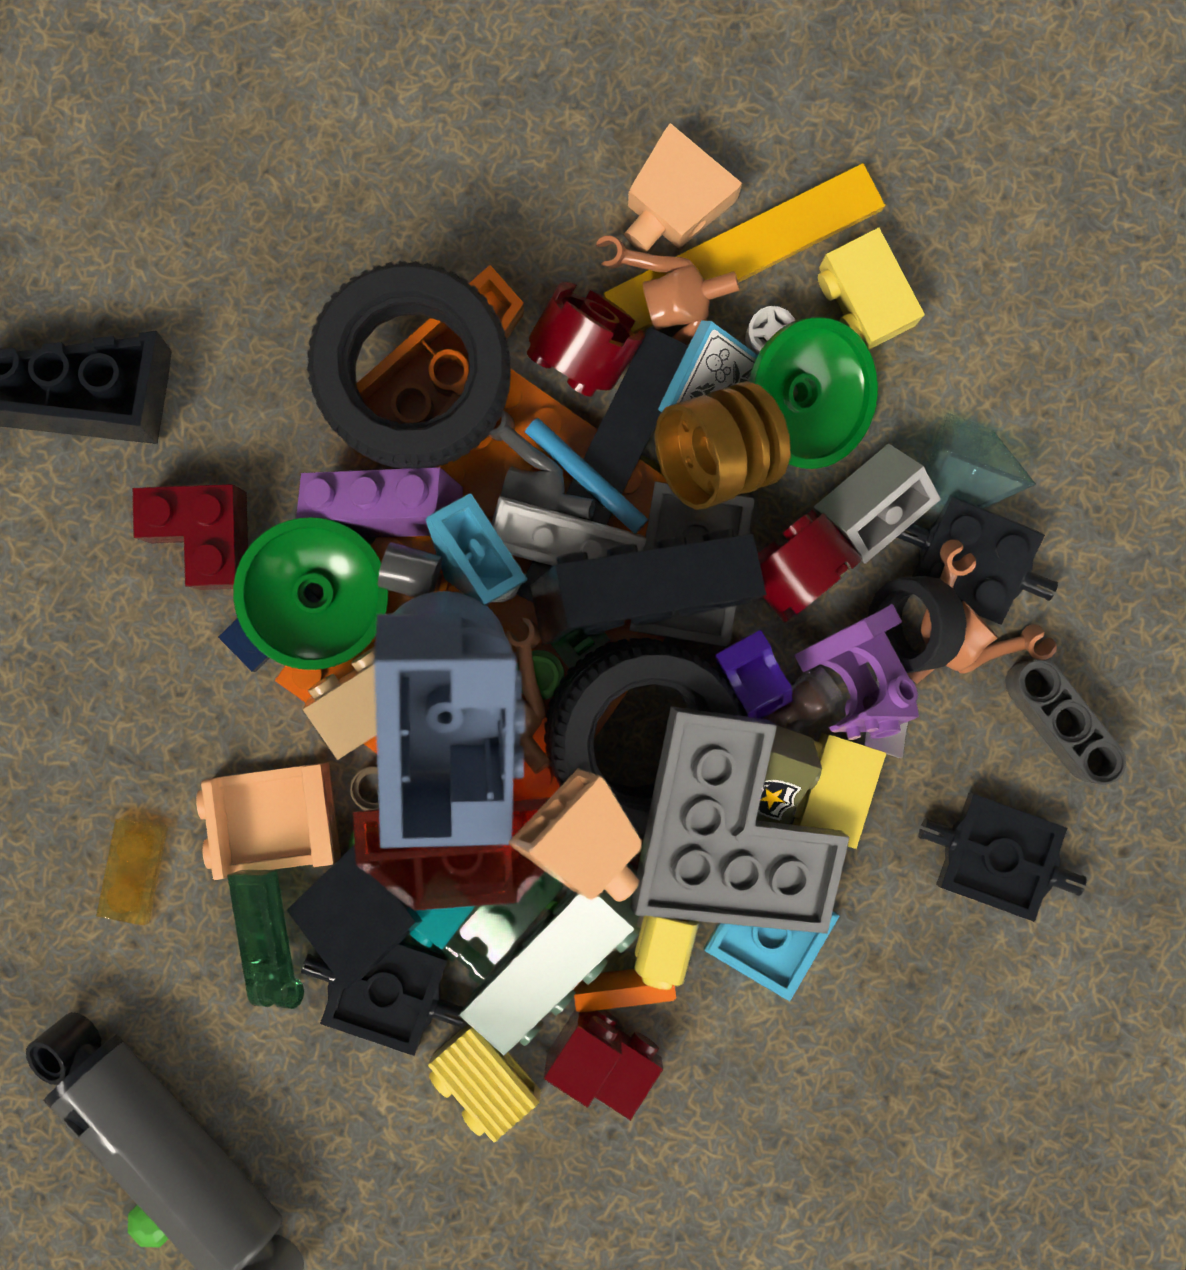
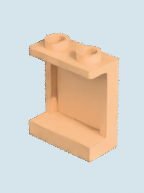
M329 762L214 777L201 781L202 790L197 792L196 804L199 817L202 820L206 819L208 839H205L203 842V860L206 868L212 869L214 880L225 879L232 875L313 864V867L333 865L341 858Z

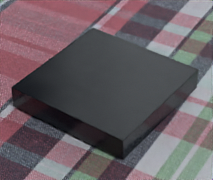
M363 843L355 844L287 909L289 915L344 989L353 987L423 921Z

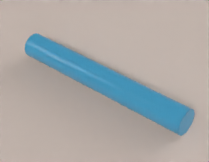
M536 418L527 427L525 433L634 534L638 533L648 522L649 519L539 418Z

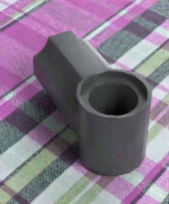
M391 542L386 549L381 563L378 586L412 598L436 592L439 590L443 576L440 573L442 556Z

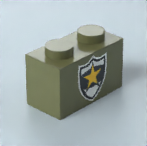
M776 726L756 818L757 821L790 824L794 818L797 805L808 789L811 790L816 786L822 767L813 738Z

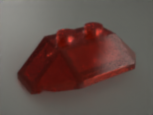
M513 797L512 838L550 797ZM379 808L353 812L356 865L374 877L387 890L413 910L518 903L545 872V870L513 848L511 844L381 848Z

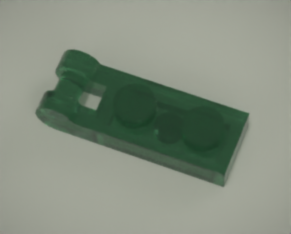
M523 855L464 923L441 953L451 962L457 959L470 970L467 975L479 985L564 887V884ZM475 935L489 946L483 955L469 944Z
M239 870L228 874L227 878L249 1002L258 1007H270L275 1004L277 1007L284 1009L297 1008L303 1001L304 987L302 982L294 976L277 870Z

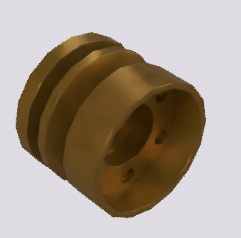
M745 381L711 392L707 396L702 395L667 406L657 420L655 444L662 474L672 492L685 505L696 510L709 508L731 500L738 494L752 492L759 487L777 483L786 473L790 460V436L784 415L774 398L760 385Z

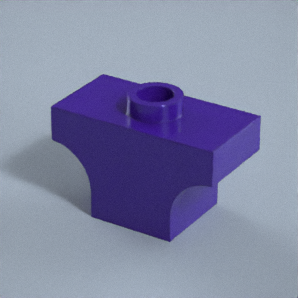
M761 630L716 654L717 670L733 689V695L739 701L738 707L742 709L743 717L762 719L792 702L793 688L780 669L772 652L771 645Z

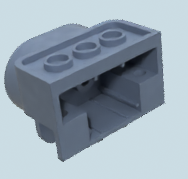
M450 591L426 593L404 603L393 614H377L374 670L381 848L510 844L509 841L512 839L513 779H523L524 771L523 746H520V733L525 731L524 700H521V671H516V655L512 653L510 642L505 637L499 619L486 605L483 606L479 600L462 593Z

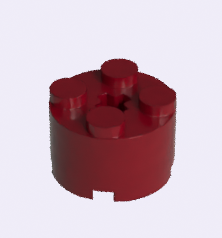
M562 282L557 286L529 335L531 345L526 352L527 356L536 364L549 369L553 367L569 377L567 383L582 395L592 397L596 390H612L644 340L645 334L643 330L634 333L631 328L636 321L607 298L591 290L586 298L573 293L577 286L576 284Z
M811 510L783 532L784 536L789 540L785 545L780 548L774 541L758 553L767 594L763 598L784 623L794 614L797 615L841 579L840 576L849 569L844 563L845 561L853 569L863 560L825 513L818 517Z

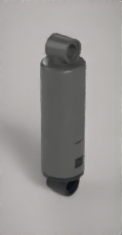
M70 1012L28 1044L26 1059L30 1068L42 1081L51 1085H57L43 1101L197 1270L304 1269V1260L298 1248L288 1239L280 1235H274L283 1222L282 1215L117 1034L101 1046V1037L94 1024L85 1016Z

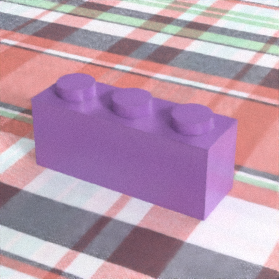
M440 467L301 473L296 519H328L349 527L363 538L431 536L426 523L427 516L461 499L463 487Z

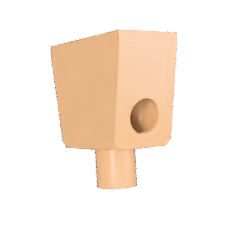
M670 123L629 190L628 207L637 213L639 217L624 235L631 245L643 253H647L661 235L680 249L736 202L742 182Z
M577 769L509 841L513 848L562 884L590 900L597 898L605 889L615 901H622L628 898L638 887L639 879L627 867V864L641 849V840L607 783L599 775Z

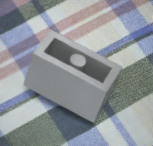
M888 443L813 508L818 516L823 513L826 514L862 557V562L866 564L938 503L941 498L924 466Z

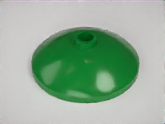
M822 317L804 318L782 327L766 342L759 352L749 382L760 385L774 398L784 415L790 436V460L788 463L790 466L817 469L830 466L842 460L861 442L874 416L878 396V381L871 353L865 342L853 329L834 319ZM796 385L798 389V395L794 399L793 390Z
M297 518L277 524L261 534L250 545L237 568L234 579L233 600L241 628L257 649L267 657L285 666L304 670H319L345 663L362 652L376 636L377 614H386L388 590L378 586L381 560L375 550L361 535L338 522L322 518ZM311 583L321 585L324 590V596L319 602L310 601L306 596V588Z

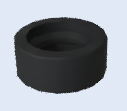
M929 576L902 577L887 582L876 592L869 607L868 616L893 604L902 620L903 608L908 598L916 595L928 609L931 620L930 640L922 653H917L910 647L904 637L901 623L885 631L906 673L946 666L958 655L965 641L967 624L963 603L954 589L943 580Z

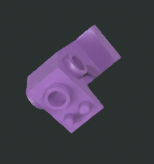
M893 604L794 655L803 672L821 664L839 673L846 683L850 693V699L845 704L846 717L829 728L831 732H847L848 740L860 738V732H870L872 739L893 736L901 732V724L919 717L916 703L918 697L917 688L907 675L885 634V631L902 622ZM866 662H869L874 669L879 681V687L870 673Z

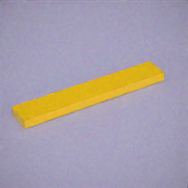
M864 163L676 257L689 259L697 267L704 280L735 271L739 283L881 212L885 204ZM648 270L604 292L603 297L619 306L636 321L631 330L637 333L640 330L653 326L645 298L643 282L661 278L669 273Z

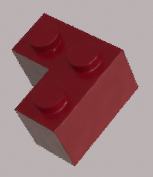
M233 484L132 488L133 537L151 544L184 542L186 587L198 590L233 589L237 568L248 549L247 492Z
M575 1009L547 1052L544 1080L587 1108L595 1097L631 1121L663 1071L662 1057L657 1054L659 1047L639 1032L635 1031L630 1037L616 1028L617 1019L606 1010L579 1013Z

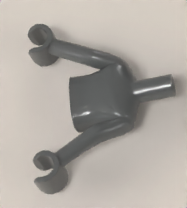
M503 410L500 426L488 433L489 437L497 441H504L526 462L542 471H525L511 466L503 483L501 497L567 515L591 519L595 511V500L565 494L564 472L562 468L514 430L515 422L512 416Z

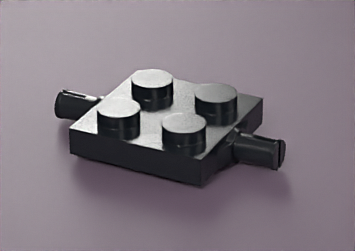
M949 495L940 517L929 529L913 523L906 530L914 533V535L903 531L896 537L920 547L919 562L912 577L929 576L940 578L945 566L940 556L942 546L949 540L961 541L963 549L954 556L952 561H958L966 554L971 553L976 559V567L967 575H958L953 589L961 602L965 601L979 616L1002 625L1013 600L1022 590L1050 601L1054 594L1037 585L1055 592L1058 587L1057 581H1052L1032 572L1033 559L1045 537L1043 533L952 495Z
M968 793L960 818L952 828L931 821L928 818H925L921 824L923 827L939 832V835L920 829V839H925L945 847V861L936 883L940 888L1033 922L1036 920L1043 898L1053 886L1071 892L1076 896H1080L1084 892L1083 888L1070 884L1066 880L1068 879L1086 886V876L1060 868V849L1068 829L1064 826L973 793Z
M401 941L360 981L347 989H344L322 958L308 953L303 963L305 965L301 969V974L329 982L328 1002L320 1023L322 1025L415 1056L423 1032L432 1022L433 1018L458 1026V1028L462 1027L464 1021L459 1016L464 1007L440 999V982L449 958L442 954Z

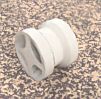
M768 306L760 309L753 315L745 334L746 346L758 355L766 344L764 339H759V337L769 340L782 327L794 322L795 318L788 310L778 306Z

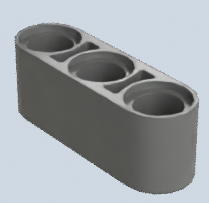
M1045 660L1022 661L1012 666L1005 679L1006 690L1009 696L1068 771L1075 778L1085 782L1104 785L1117 781L1124 774L1126 768V756L1122 748L1062 672L1053 663ZM1032 669L1040 675L1042 681L1040 691L1034 696L1028 693L1025 688V677ZM1066 709L1072 717V725L1070 730L1062 735L1056 727V718L1061 710ZM1097 748L1102 755L1103 762L1101 768L1097 772L1092 773L1087 766V758L1090 752Z

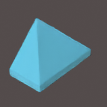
M471 493L427 516L426 523L436 554L442 556L441 569L444 578L465 595L479 600L484 606L526 582V576Z

